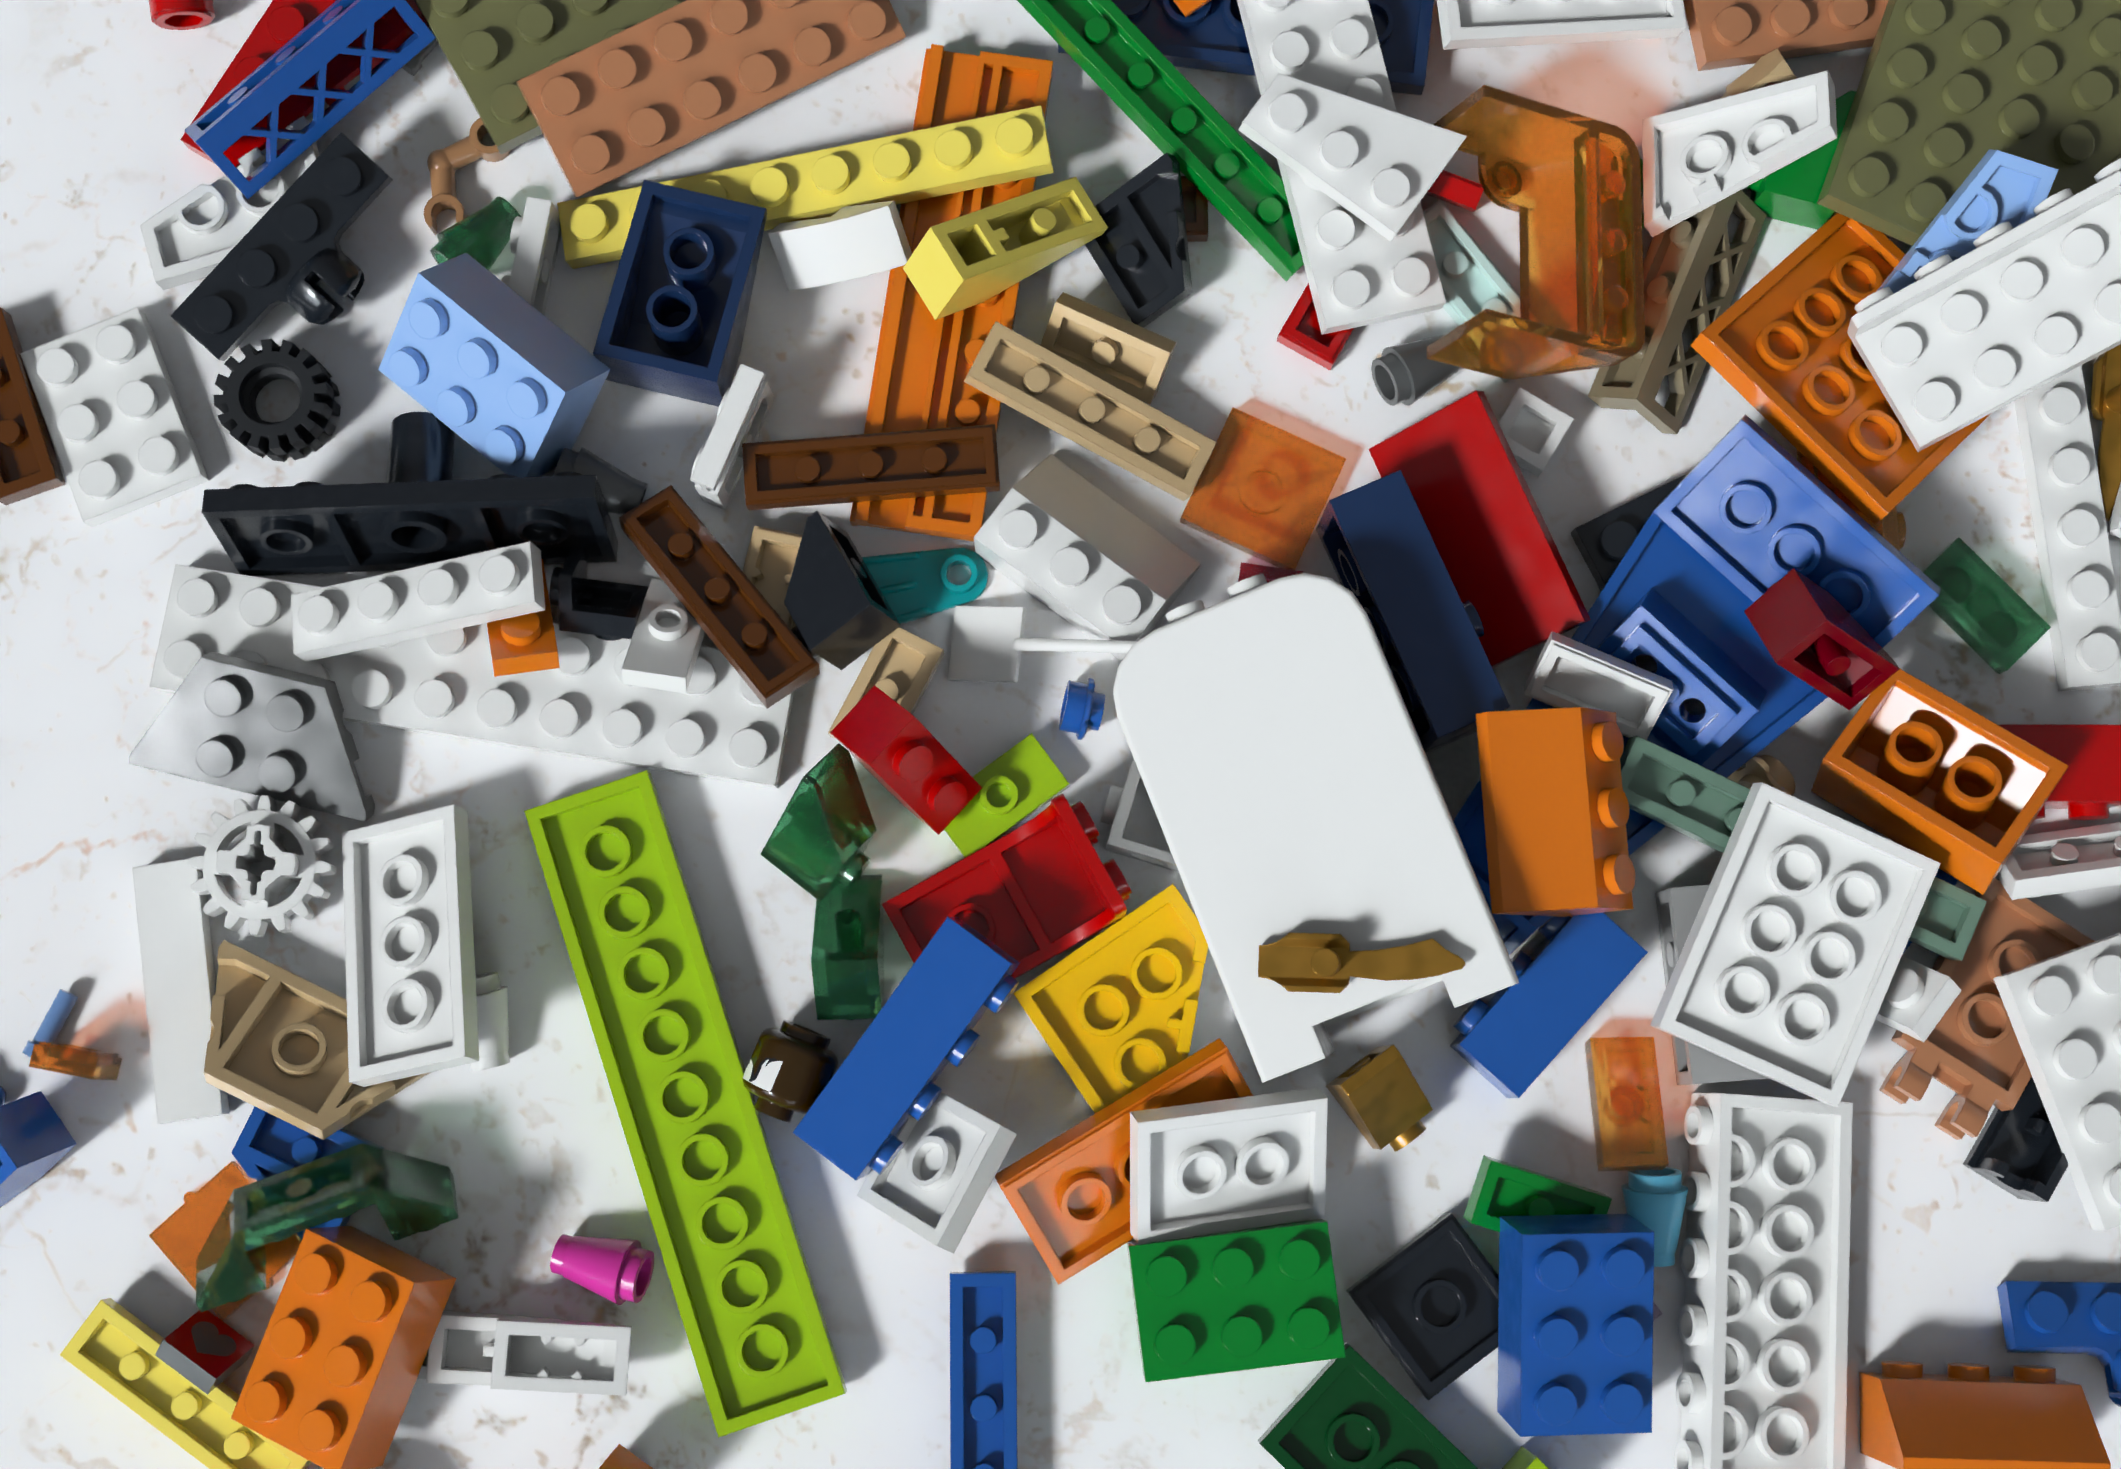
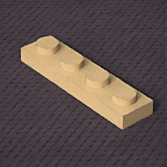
M995 322L964 380L965 383L1182 501L1190 497L1217 443L998 322Z

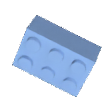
M464 253L418 273L378 370L505 474L523 478L539 477L556 468L564 448L572 450L611 369L468 253Z

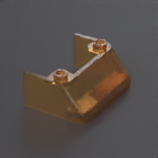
M1483 85L1433 125L1467 136L1458 150L1478 156V178L1486 196L1502 208L1519 212L1521 318L1485 309L1427 346V359L1510 380L1617 365L1637 354L1645 340L1641 169L1638 148L1630 135L1618 126Z

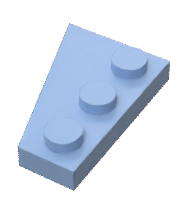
M1989 149L1878 290L1890 287L1892 292L1896 293L1916 282L1914 274L1936 258L1949 254L1954 261L1976 249L1973 242L1991 228L2007 221L2015 228L2035 217L2036 214L2033 210L2042 201L2047 199L2059 169L1999 150Z

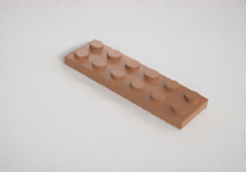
M686 0L518 80L517 85L575 198H578L903 40L906 38V35L889 0Z

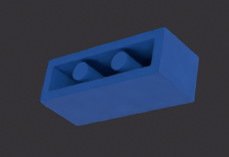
M1604 912L1567 917L1553 916L1538 929L1545 939L1531 955L1528 956L1520 950L1511 959L1520 983L1498 991L1487 1004L1480 998L1475 1000L1454 1023L1453 1027L1460 1034L1450 1044V1047L1506 1098H1520L1648 953Z

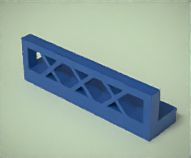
M336 0L184 131L241 193L249 199L436 37L406 0ZM394 8L414 34L395 50L373 48L374 23L390 9ZM362 34L361 47L349 46V44H351L356 38H358ZM338 54L361 56L360 79L349 90L326 88L327 63ZM372 57L385 58L371 70ZM315 74L314 87L302 86ZM291 94L314 97L313 120L302 130L278 129L279 104ZM325 98L337 99L324 110ZM266 115H268L267 128L254 127L259 121H261ZM243 135L267 137L265 162L246 178L223 154ZM277 138L290 139L277 151Z

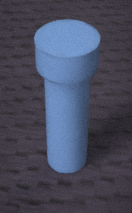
M62 989L59 990L32 1041L28 1040L22 1053L38 1061L48 1062L53 1053L51 1047L75 1005L78 996Z

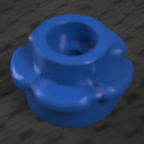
M1088 678L1087 684L1069 680L1066 686L1059 720V730L1076 733L1078 740H1082L1085 737L1087 729L1098 731L1101 724L1105 694L1094 692V679Z

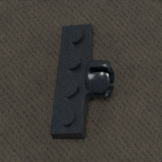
M341 132L173 312L171 317L218 360L225 361L275 306L283 302L292 306L310 323L324 325L332 321L344 311V308L319 285L324 281L343 298L348 296L352 301L356 298L365 281L364 273L342 252L339 241L343 233L393 181V178L348 136Z

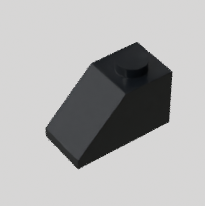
M819 511L814 512L807 518L784 604L796 624L791 631L815 659L820 656L838 669L843 670L901 625L849 534Z

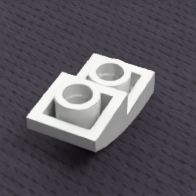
M894 200L842 207L831 217L780 223L768 233L788 291L844 282L905 265L912 255Z

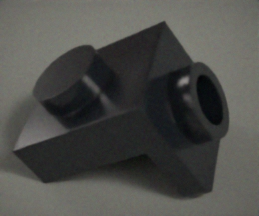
M572 547L563 567L554 568L550 581L551 605L559 606V631L591 634L599 639L608 641L620 640L622 638L632 639L649 586L587 579L586 548Z

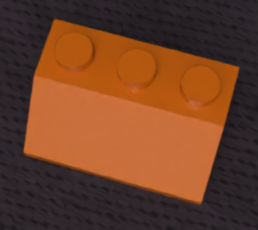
M1899 669L1870 693L1822 760L1811 792L1899 845L1941 863L1939 869L1984 895L2066 772L2068 765Z
M1573 707L1477 713L1476 725L1492 914L1567 917L1633 909L1632 890L1635 885V869L1628 854L1626 823L1629 819V803L1622 787L1620 764L1624 743L1622 733L1617 725L1616 712Z
M1881 1361V1373L1859 1372L1860 1453L1894 1468L2111 1469L2110 1460L2082 1386L2057 1379L2056 1368L2013 1365V1377L1990 1376L1988 1365L1947 1363V1375L1923 1374L1922 1363Z

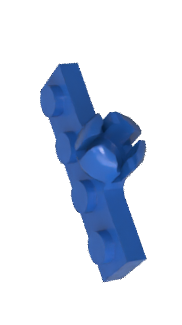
M2005 1281L1997 1287L2007 1353H2062L2094 1356L2104 1367L2109 1398L2118 1407H2121V1283Z

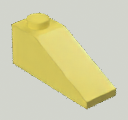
M1073 177L931 226L903 269L933 318L937 320L985 302L1101 236L1108 226L1078 179Z

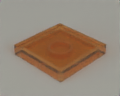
M1233 407L1183 511L1180 523L1293 574L1346 458Z

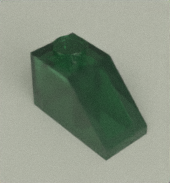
M838 743L803 776L760 854L820 902L838 884L848 889L861 876L871 861V858L865 855L864 851L877 831L850 752Z
M882 874L818 876L811 955L817 1020L873 1019L883 1007L885 973Z

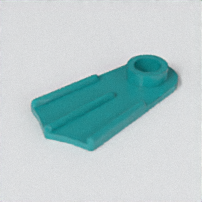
M949 548L862 557L900 625L973 602L981 596L988 582V571L984 560L976 552L967 548ZM955 565H965L971 571L969 581L963 585L951 583L947 578L950 568Z

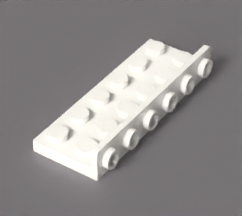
M2121 158L2107 165L2094 176L2096 184L2075 195L2070 188L2055 193L2034 208L2033 211L2036 216L2015 228L2012 227L2009 221L2001 223L1979 236L1973 242L1976 247L1973 251L1954 261L1949 254L1938 257L1924 265L1914 274L1916 282L1896 293H1893L1890 287L1882 288L1861 300L1854 307L1857 314L1851 317L1847 334L1917 452L2121 344Z
M1692 1093L1690 1107L1684 1118V1133L1689 1143V1169L1682 1184L1688 1187L1685 1204L1687 1209V1235L1680 1250V1266L1685 1275V1301L1678 1316V1333L1683 1343V1367L1676 1383V1400L1681 1410L1680 1441L1674 1450V1469H1845L1853 1103L1840 1102L1839 1107H1834L1819 1100L1726 1093Z

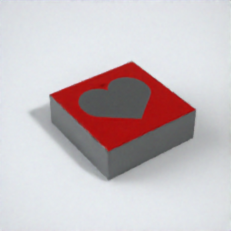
M202 1307L163 1339L155 1356L208 1395L247 1361L255 1345L205 1307Z

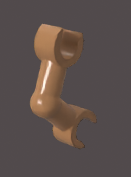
M480 118L472 124L469 136L443 149L432 151L428 156L427 166L430 171L432 198L425 205L423 215L425 222L435 236L437 234V216L446 209L456 211V221L463 233L468 227L467 212L457 199L455 171L481 158L488 162L501 161L509 156L512 151L510 150L501 155L496 145L485 146L481 144L484 135L488 131Z

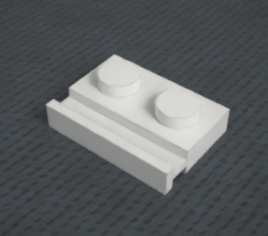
M743 364L740 365L731 387L727 389L720 402L717 419L706 443L703 444L696 456L690 478L695 483L694 487L702 501L726 510L744 470L742 443L756 442L775 399L768 381L764 380L765 373Z

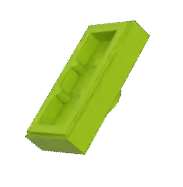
M1031 733L973 776L982 789L951 821L944 831L964 858L998 840L1051 801V799L1070 787V784Z

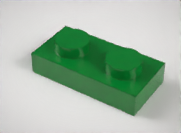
M1483 1155L1463 1218L1472 1224L1500 1232V1216L1607 1214L1612 1198L1604 1193Z

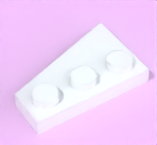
M1281 73L1276 75L1239 128L1241 133L1389 241L1393 240L1467 137Z

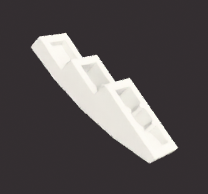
M443 1311L417 1379H426V1383L490 1386V1389L626 1396L632 1326Z

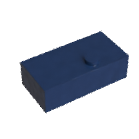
M1401 470L1329 500L1316 531L1340 584L1354 593L1368 614L1425 753L1476 732L1477 713L1506 711L1510 708L1479 640L1480 637L1484 636V628L1479 614L1469 600L1462 603Z

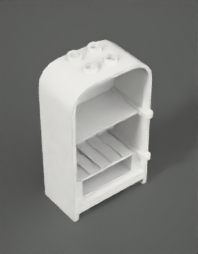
M1309 573L1281 577L1268 583L1264 574L1255 575L1227 588L1230 599L1205 608L1202 600H1196L1169 611L1165 615L1169 624L1155 629L1131 646L1118 666L1113 688L1118 720L1262 1083L1325 1059L1335 1051L1325 1029L1326 1026L1441 981H1444L1454 1008L1520 983L1368 614L1352 591L1330 577ZM1288 933L1341 934L1350 943V951L1380 950L1406 946L1433 938L1446 950L1465 961V966L1460 970L1414 980L1385 981L1350 976L1349 985L1341 993L1288 992L1277 982L1258 977L1259 945L1275 943L1284 938Z

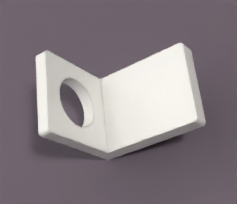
M1132 761L1124 788L1111 785L1100 822L1112 825L1106 850L1179 872L1172 853L1123 838L1141 778L1135 761Z

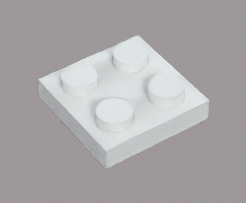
M941 1092L932 1107L920 1121H917L912 1116L908 1118L896 1135L898 1139L904 1142L902 1148L881 1175L873 1169L870 1171L857 1197L934 1245L954 1254L1017 1133Z

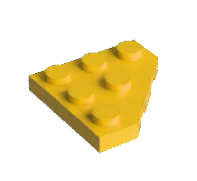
M1171 884L1013 993L1094 1114L1188 1057L1208 944L1197 917L1174 884Z

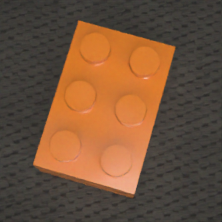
M353 1226L306 1229L231 1419L324 1469H370L382 1466L457 1278Z

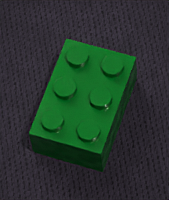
M1314 1219L1139 1245L1136 1241L1127 1242L1142 1371L1145 1382L1346 1357L1327 1221Z

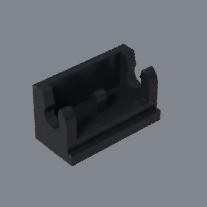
M2031 1077L2013 1110L2001 1111L1996 1107L1994 1108L1963 1165L2018 1199L2048 1202L2066 1171L2068 1162L2065 1154L2060 1149L2034 1080Z

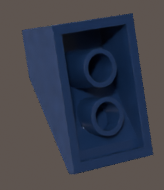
M644 180L593 350V355L611 369L606 380L719 407L725 392L731 387L741 352L767 218L766 208Z

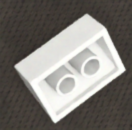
M1052 454L1046 457L1010 489L973 537L975 552L983 560L1092 640L1139 641L1148 635L1201 566V563ZM1127 653L1111 654L1122 661Z

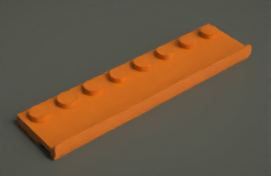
M932 44L931 49L926 48L913 131L1040 105L1042 106L1046 121L1053 75V61L980 51L978 56L944 51V46ZM1037 177L902 203L899 216L912 254L931 226L1035 191ZM905 265L890 269L864 434L995 424L997 439L1002 402L965 383L964 380L994 323L998 322L1013 330L1021 281L985 302L935 320L903 269ZM988 492L853 502L850 524L851 526L862 525L974 542L973 537L984 523Z

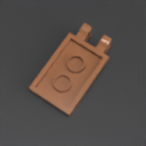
M1996 878L1984 895L1977 891L1974 894L1987 901L1963 960H1949L1939 955L1932 967L1933 970L1949 976L1962 991L1925 1042L1896 1030L1891 1040L1908 1051L1891 1069L1879 1089L1898 1103L1905 1104L1909 1097L1914 1101H1920L1932 1078L1950 1088L1957 1095L1947 1104L1934 1126L1956 1140L1962 1139L1965 1133L1972 1138L1977 1137L1985 1124L1992 1105L2001 1111L2013 1110L2032 1077L1993 978L2095 942L2027 898L2011 900L2001 882Z

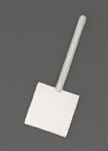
M956 606L947 680L1018 683L1021 651L1127 653L1137 641L1023 638L1026 608Z

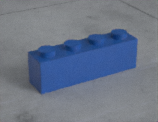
M947 917L792 1133L854 1180L868 1175L872 1169L881 1175L904 1144L896 1135L908 1118L912 1116L917 1121H920L939 1097L942 1089L934 1082L949 1062L959 1067L979 1041L981 1035L973 1030L977 1022L987 1009L997 1014L1017 988L1019 981L1011 975L1020 962L960 918Z

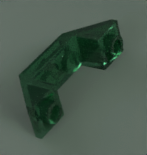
M361 1143L234 1189L196 1259V1304L201 1312L228 1302L242 1300L250 1294L266 1289L265 1244L282 1241L297 1232L336 1218L348 1217L368 1206L376 1204L395 1241L419 1232L432 1230L440 1224L459 1218L454 1175L450 1167Z

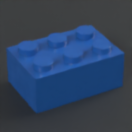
M1628 1213L1500 1216L1497 1412L1520 1437L1652 1433L1654 1231Z

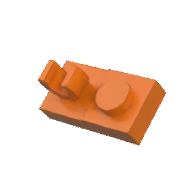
M543 559L541 561L545 610L487 623L494 677L560 668Z

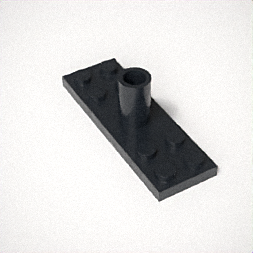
M408 412L393 419L390 430L386 483L324 485L318 482L307 481L285 487H258L251 484H237L229 489L204 490L202 514L239 574L242 575L403 570L529 541L541 550V559H543L544 565L564 564L572 547L586 548L587 563L617 562L618 539L596 475L560 472L549 477L519 478L509 474H498L488 479L452 480L455 432L432 413Z

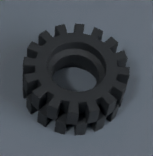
M272 339L261 340L262 350L257 351L251 344L240 348L246 358L239 363L230 356L224 363L232 371L230 376L226 377L218 374L215 385L223 391V395H213L214 406L223 413L218 415L222 426L229 430V434L251 452L262 458L266 454L273 461L284 462V454H288L294 460L304 458L305 455L302 448L309 446L315 452L320 449L323 444L317 438L322 432L332 436L336 426L329 421L330 417H340L341 406L334 400V397L340 396L338 386L330 379L332 375L311 353L304 348L300 350L293 342L283 340L282 345L279 346ZM277 379H286L296 383L300 392V403L297 410L288 419L281 422L262 420L256 410V399L262 388L269 382Z

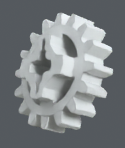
M261 795L257 810H253L241 798L234 800L236 816L231 819L216 811L212 813L210 817L213 824L217 827L216 832L212 836L197 832L194 837L200 845L206 847L204 856L191 857L187 861L188 866L203 871V878L190 885L191 891L199 895L211 894L212 896L202 910L212 917L228 911L224 927L235 932L248 920L250 934L256 937H264L268 928V922H272L279 932L284 934L291 932L290 916L294 913L307 920H311L314 917V913L308 905L311 897L328 899L331 894L319 885L320 877L333 875L337 872L336 866L321 861V855L334 847L332 840L327 837L313 838V835L318 831L322 823L312 815L297 822L301 806L290 800L277 812L276 802L269 795ZM281 827L288 829L297 838L304 855L290 853L283 846L284 834L280 832ZM246 830V837L233 849L226 850L231 841ZM264 855L275 860L274 870L263 871L261 877L251 873L250 867L252 862H261ZM222 877L234 879L242 887L241 899L245 900L244 906L230 896L224 886ZM294 881L300 882L295 891L278 904L279 894Z

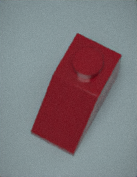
M1794 568L1778 582L1770 586L1761 597L1744 610L1776 664L1849 711L1900 669L1889 654L1828 591Z

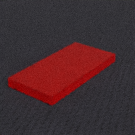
M1476 390L1369 449L1381 478L1401 470L1462 603L1469 600L1479 614L1484 628V636L1480 637L1479 640L1492 668L1545 643L1552 631L1561 635L1591 620L1484 391Z

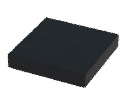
M1450 1212L1346 1290L1428 1401L1498 1347L1499 1275Z

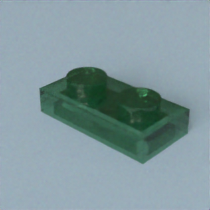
M1960 537L1950 542L1922 570L1926 576L1941 588L1939 596L1928 606L1997 674L2007 671L2051 628Z

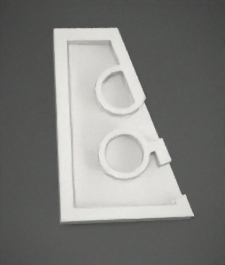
M1828 70L1642 119L1644 226L1650 235L1654 237L1835 140L1837 138L1835 84Z
M302 116L287 126L286 129L302 130L309 124V121L305 116ZM278 139L277 151L290 139ZM316 142L249 199L225 175L211 185L200 184L140 224L155 282L163 290L206 278L320 156ZM256 147L238 159L241 165L236 168L245 178L265 162L266 148L260 151Z

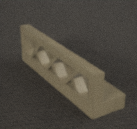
M1742 190L1653 237L1626 302L1622 328L1623 338L1618 342L1609 343L1588 394V397L1601 408L1636 410L1660 432L1678 434L1707 363L1690 345L1705 328L1730 307L1767 216ZM1733 212L1741 221L1732 243L1729 244L1727 222ZM1712 264L1715 284L1710 296L1707 298L1704 278L1709 266ZM1690 319L1692 340L1687 352L1684 353L1682 332L1687 320ZM1668 375L1670 394L1665 406L1662 407L1655 401L1664 376Z

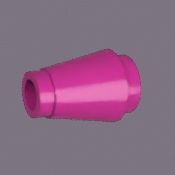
M563 1234L554 1247L550 1269L552 1273L562 1275L564 1278L617 1305H622L626 1300L638 1303L644 1297L652 1278L654 1253L653 1251L643 1249L639 1240L585 1236L573 1237Z

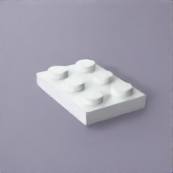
M138 307L20 353L81 519L85 524L95 527L209 481L147 315Z
M1317 1087L1131 1111L1130 1233L1137 1244L1325 1218L1327 1096Z

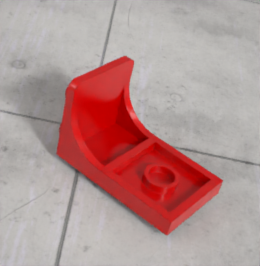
M1062 793L1051 799L1050 805L1027 823L882 903V906L913 963L918 959L946 918L958 917L1020 962L1011 975L1016 979L1125 917L1127 907L1124 901L1130 899L1129 894L1132 891L1113 858L1105 863L1101 862L1093 847L1094 844L1098 843L1097 836H1099V832L1083 803L1079 801L1070 806Z

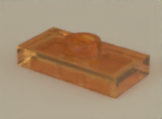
M1654 1037L1589 1038L1585 1042L1598 1171L1663 1170L1669 1166Z

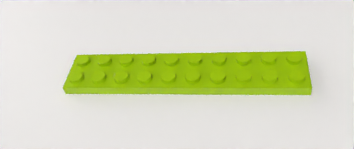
M645 770L525 810L532 838L718 1437L845 1394L847 1388L760 1114L754 1108L756 1102L753 1094L743 1084L745 1067L651 773Z

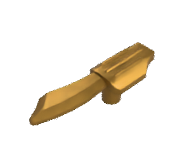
M2121 344L2099 355L2093 367L2091 412L2094 419L2103 421L2098 448V474L2105 518L2108 522L2111 518L2121 482Z
M1288 933L1284 938L1275 943L1259 945L1258 977L1273 980L1282 985L1288 992L1341 993L1349 985L1350 976L1385 981L1414 980L1460 970L1465 966V961L1446 950L1433 938L1406 946L1380 950L1350 951V943L1341 934Z

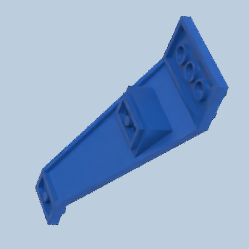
M1745 414L1658 504L1588 611L1591 620L1580 625L1571 639L1637 666L1636 656L1641 654L1651 656L1657 663V669L1651 672L1671 680L1673 691L1651 730L1647 741L1727 778L1828 698L1814 687L1776 664L1746 616L1744 610L1761 597L1770 586L1778 582L1793 568L1828 591L1882 648L1939 596L1941 588ZM1532 698L1525 710L1552 709L1556 707ZM1689 698L1698 699L1704 704L1706 712L1701 715H1693L1685 709L1683 701ZM1622 735L1625 748L1629 738ZM1480 778L1453 821L1492 913ZM1629 809V819L1626 823L1628 854L1631 855L1666 826ZM1492 914L1509 955L1540 926L1553 917Z

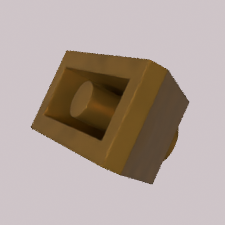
M1394 1044L1376 1047L1326 1085L1373 1149L1381 1150L1388 1144H1390L1395 1152L1402 1149L1426 1130L1420 1119L1433 1110Z

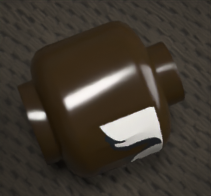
M783 1020L780 1029L773 1027L763 1030L743 1076L745 1088L758 1096L754 1108L785 1122H791L795 1112L806 1114L831 1080L838 1067L836 1054L828 1049L831 1038L787 1020Z

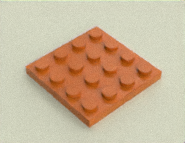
M1836 213L1705 328L1690 346L1876 525L1989 415L1917 452L1847 334L1851 317L1857 314L1854 307L1861 300L1879 289L1906 254L1884 233L1840 213Z

